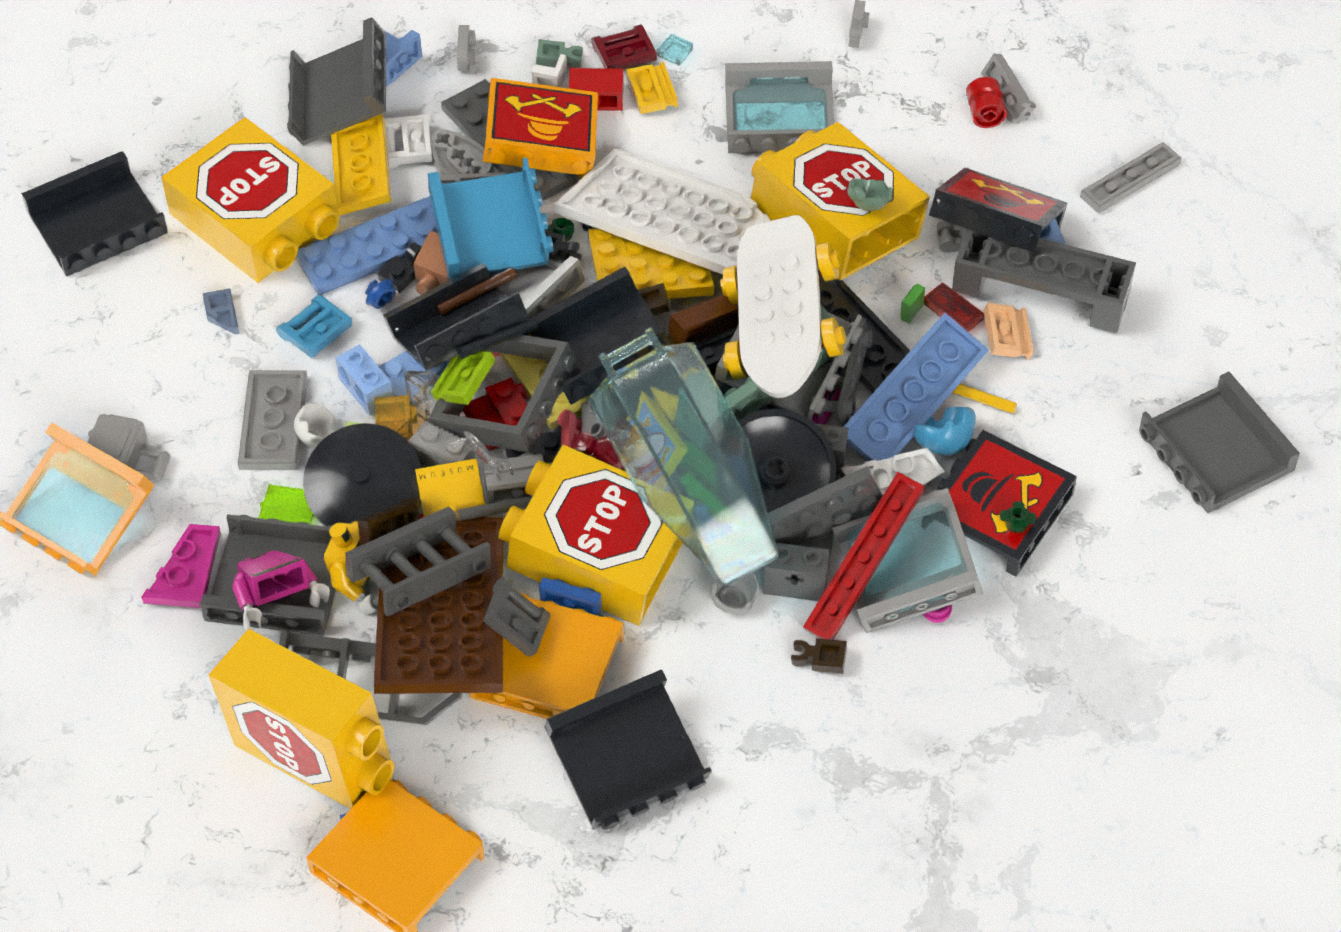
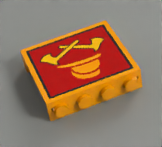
M491 78L487 100L488 115L482 162L522 167L523 158H527L529 168L585 176L593 170L595 160L598 92Z

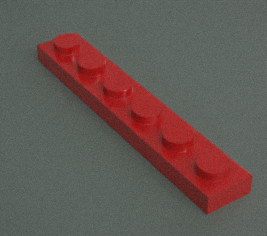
M900 472L896 473L805 622L803 628L820 639L834 640L925 491L924 485Z

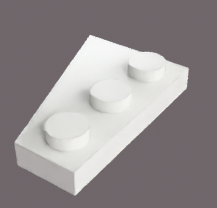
M928 448L894 455L892 458L868 461L851 467V465L842 467L838 471L843 478L868 466L883 495L897 472L924 486L945 472Z

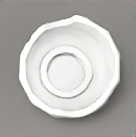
M307 402L294 419V430L304 444L316 448L325 437L334 432L333 425L336 418L327 408L317 403Z

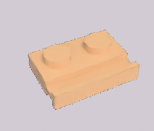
M988 302L983 310L990 353L1018 358L1020 355L1025 356V359H1030L1034 352L1026 308L1022 307L1021 310L1014 309V306Z

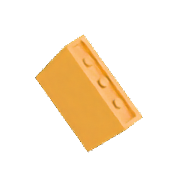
M522 594L538 608L543 607L550 613V618L536 654L528 657L503 637V693H470V698L548 719L598 696L618 642L623 643V622L613 617L597 616L583 609H571L560 606L553 601L545 602Z
M394 779L393 781L390 780L376 796L366 792L306 858L311 874L393 932H418L416 924L476 857L482 861L485 857L483 841L475 832L471 830L466 832L457 825L450 815L446 813L440 814L433 809L432 805L421 796L415 797L408 792L407 788L400 781Z

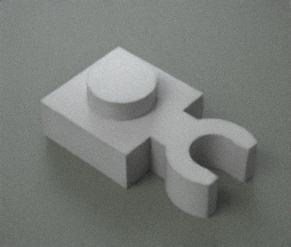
M855 0L848 47L859 48L863 28H868L870 13L865 12L866 1Z

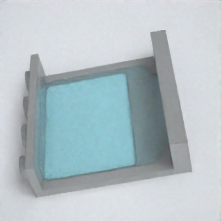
M832 61L725 63L728 153H760L768 150L778 152L794 144L804 132L808 130L818 132L834 124Z
M948 488L933 490L927 495L920 497L857 601L859 609H857L866 633L984 594ZM873 512L868 516L856 520H848L832 528L839 542L843 558L846 557Z

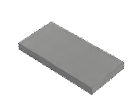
M249 370L238 457L239 470H298L301 440L295 433L294 419L299 410L305 405L307 370Z

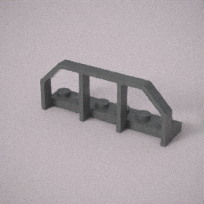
M281 630L279 645L287 649L292 647L291 651L296 654L310 655V650L322 651V657L339 659L337 675L346 679L349 655H352L353 661L370 663L371 657L375 658L376 643L355 641L349 638L339 639L291 633L285 630ZM462 693L451 694L423 717L398 715L397 709L400 694H390L388 713H377L381 720L428 725L462 698Z

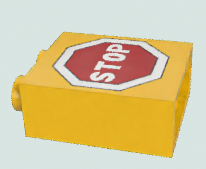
M246 117L161 177L170 215L257 283L273 271L281 272L289 268L297 257L298 249L308 246L316 239H327L334 233L340 221L334 184Z
M839 122L818 132L808 130L799 136L794 144L778 152L773 150L764 152L755 161L751 170L754 183L750 199L757 203V208L763 214H767L770 221L793 215L802 217L811 228L817 245L830 242L834 251H838L841 259V268H838L839 280L850 276L920 237L930 196ZM851 179L884 181L888 188H892V199L881 210L864 211L848 196L849 182Z
M562 445L551 465L541 460L535 464L525 487V493L533 496L527 508L523 510L513 505L503 520L498 538L509 543L507 568L540 583L544 577L551 580L559 579L569 585L580 588H591L597 593H601L603 611L640 626L689 533L695 502L566 445Z
M249 628L209 673L208 676L236 747L349 809L366 792L374 796L378 795L391 780L394 773V762L390 757L384 736V728L380 723L371 692Z

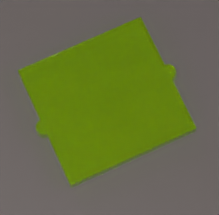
M269 484L264 501L260 502L261 511L258 518H275L280 521L294 523L306 522L311 525L312 519L315 517L306 501L304 489Z

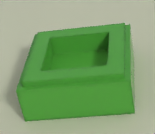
M916 284L901 302L900 313L902 321L909 324L923 307L925 287Z

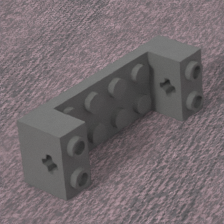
M967 229L955 261L952 291L979 298L986 277L1092 304L1093 308L1089 326L1117 333L1131 292L1136 262L1039 238L1036 252H1031Z
M816 424L832 446L836 461L835 481L841 479L842 477L838 471L840 468L845 467L849 428ZM830 531L791 544L768 542L764 565L763 594L819 601L827 585L834 532Z

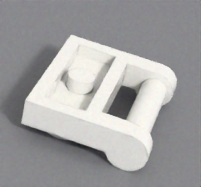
M428 114L385 119L389 169H395L402 164L432 161ZM402 130L404 151L396 152L394 133Z

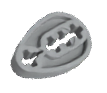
M445 129L435 131L431 135L432 160L439 175L470 174L469 166H471L473 174L493 173L492 163L482 162L484 147L478 142L460 133ZM461 159L464 160V165H465V166H463V167H462V164H461Z

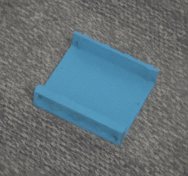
M523 158L522 172L441 184L439 172L428 173V189L449 280L482 263L487 266L490 274L503 272L511 267L517 270L549 264V253L554 251L551 236H546L545 230L548 229L547 217L545 213H540L539 207H542L540 190L535 191L534 185L537 184L534 168H529L527 158Z

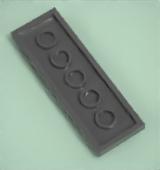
M486 79L441 102L442 110L467 137L478 142L483 147H485L487 100L490 83ZM492 163L499 172H505L506 174L522 172V167ZM535 169L537 184L534 185L535 191L540 190L542 201L577 183V175Z

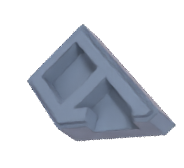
M231 289L202 293L207 320L235 335L239 334Z

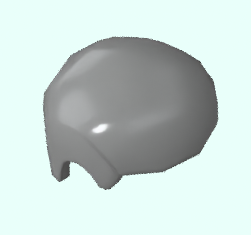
M736 564L721 569L711 587L712 600L715 606L723 612L734 615L748 611L755 603L760 591L756 574L749 568Z

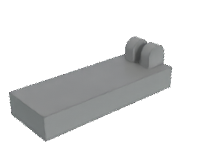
M994 53L981 72L982 76L993 77L1000 83L1007 110V118L1010 123H1020L1021 120H1028L1031 115L1030 112H1033L1036 108L1035 103L1030 101L1003 55Z

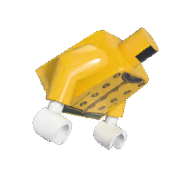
M354 521L351 524L336 523L329 530L332 538L324 553V561L330 574L331 584L337 592L342 593L353 602L357 600L359 602V609L363 614H372L378 611L375 606L378 605L379 594L364 595L371 578L367 576L353 583L347 577L345 553L361 546L358 521Z

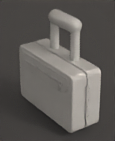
M112 414L99 415L94 428L88 432L89 439L87 443L136 470L135 468L141 455L158 458L152 473L141 470L136 471L146 476L149 480L161 481L171 456L166 451L162 452L144 448L148 437L143 422L138 421V419Z

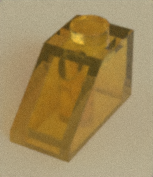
M410 395L375 397V424L398 432L408 441L413 436V424L418 423L417 406H411Z

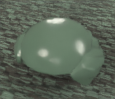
M851 179L847 189L850 199L860 209L869 212L881 210L892 199L893 195L892 188H888L884 181H875L874 179Z

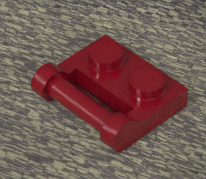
M642 24L633 26V29L602 38L600 36L591 38L593 50L598 54L604 69H627L657 60V52Z

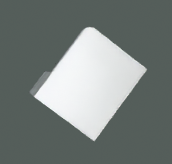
M560 54L556 67L534 64L532 83L562 87L567 74L566 55Z

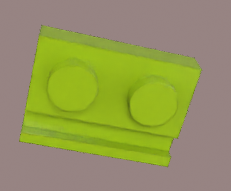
M487 351L478 352L464 359H461L459 355L453 357L431 390V395L437 401L442 398L445 402L468 405L496 359L491 352Z

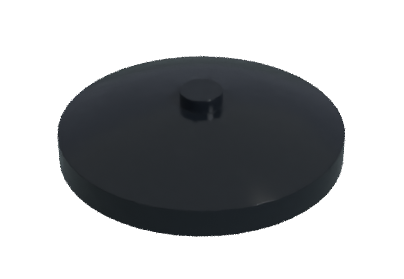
M765 409L743 417L729 429L717 452L715 476L719 491L726 504L743 520L751 522L834 482L836 479V461L829 440L814 422L793 411Z
M362 423L349 425L329 434L311 453L304 470V495L311 512L323 526H333L336 523L351 524L354 521L400 504L404 499L416 498L420 501L415 469H420L422 466L412 445L398 432L377 424Z

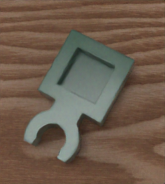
M539 39L536 64L556 67L560 54L566 55V61L570 66L581 67L583 47L571 46L566 48L565 42Z

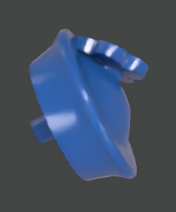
M385 279L380 283L377 280L370 282L365 291L367 295L366 305L376 309L388 305L396 293L393 281Z

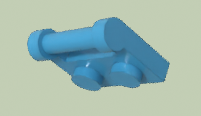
M318 294L311 300L309 306L287 323L283 322L277 326L276 332L284 341L288 340L312 358L353 324L350 316ZM318 312H320V313H319L318 315H316L313 319H311L308 323H306L303 327H301L299 330L296 331V329H298L301 325H303V324H304L306 321H308L311 317H313L315 314H317Z

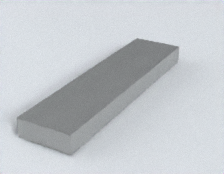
M1162 142L1083 189L1080 198L1099 214L1180 165L1182 158Z

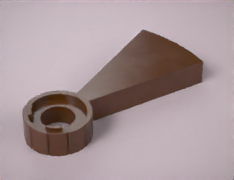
M821 271L818 272V273H819V281H820V279H821V277H822ZM723 294L671 314L668 326V337L674 348L671 350V353L738 327V304H731L728 296Z

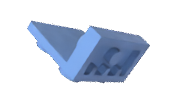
M411 30L399 39L386 32L387 87L423 57L420 34L416 31Z

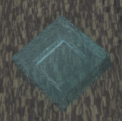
M670 34L657 49V56L680 66L693 51V43Z

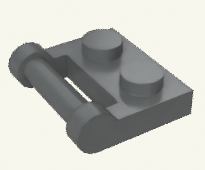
M501 577L493 586L494 594L483 622L526 656L530 657L538 651L550 618V613L543 607L538 608L512 587V582L505 577Z

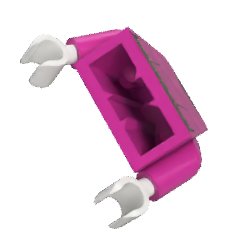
M270 551L253 558L249 557L237 564L238 573L234 577L232 587L240 610H244L243 627L246 631L248 628L250 629L249 621H256L259 624V628L262 627V612L257 608H253L254 605L260 606L307 588L311 589L309 602L313 607H319L320 598L325 603L328 602L329 587L322 583L317 584L318 578L301 557L280 551Z

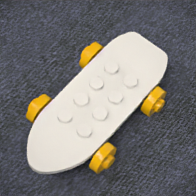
M799 215L749 227L744 232L739 243L737 266L725 267L723 269V279L720 280L724 296H728L731 304H738L740 341L736 340L726 343L725 354H723L724 367L727 372L730 371L734 380L744 379L749 376L760 390L775 398L792 395L803 385L813 371L820 352H823L822 347H825L827 354L832 358L843 355V344L846 343L843 326H839L834 317L821 320L818 272L821 271L822 277L826 282L838 279V268H841L840 255L837 250L834 251L830 242L817 245L811 228Z

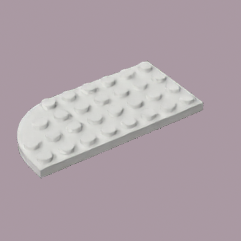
M616 148L555 203V213L720 274H723L725 267L737 266V250L744 232L753 225L770 221L768 215L763 214L757 208L755 201L737 191Z

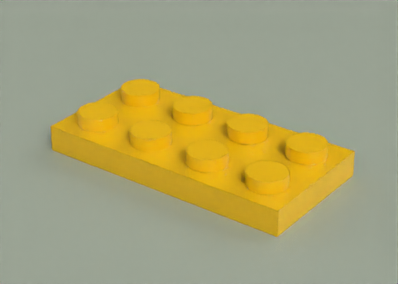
M377 115L331 134L334 186L339 215L391 202L386 122L383 115Z

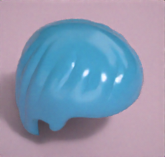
M948 407L941 420L935 421L933 417H930L924 425L917 424L914 429L915 440L921 447L928 448L930 452L944 456L959 454L966 449L973 436L976 423L975 412L970 407Z

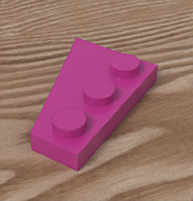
M189 524L171 551V558L164 568L161 567L155 575L156 580L151 588L146 589L141 596L143 604L201 608L200 602L203 594H207L221 535L219 526Z

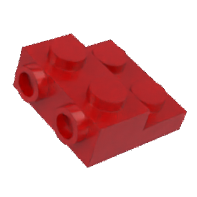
M511 377L485 387L486 395L471 400L468 405L465 404L461 412L462 417L517 426L527 406L525 401L527 399L526 391L521 383L515 384ZM478 443L483 454L500 448Z

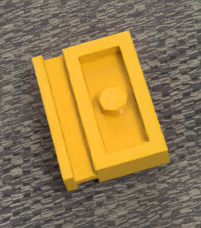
M660 62L659 66L654 67L650 64L626 69L627 79L640 114L664 110L666 106L670 105L678 107V98L664 62Z

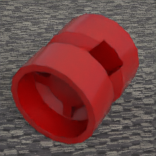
M980 77L968 84L966 96L974 124L980 128H992L1000 125L1007 117V110L998 80L993 77Z

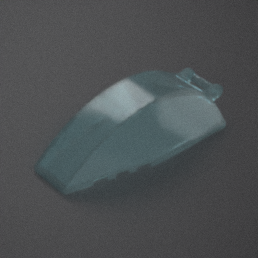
M652 327L644 330L646 334L607 355L605 352L598 355L608 376L588 398V402L641 500L690 549L709 572L726 587L779 558L750 442L694 343L662 346ZM651 344L655 349L617 371L612 367V365Z

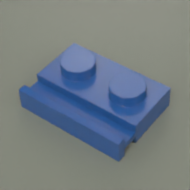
M543 577L539 586L541 601H553L563 607L583 609L590 614L603 617L601 615V593H597L591 588L569 585L559 579L551 580Z

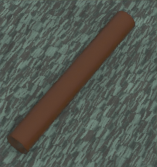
M513 267L439 304L437 309L441 316L513 280L517 277V274Z

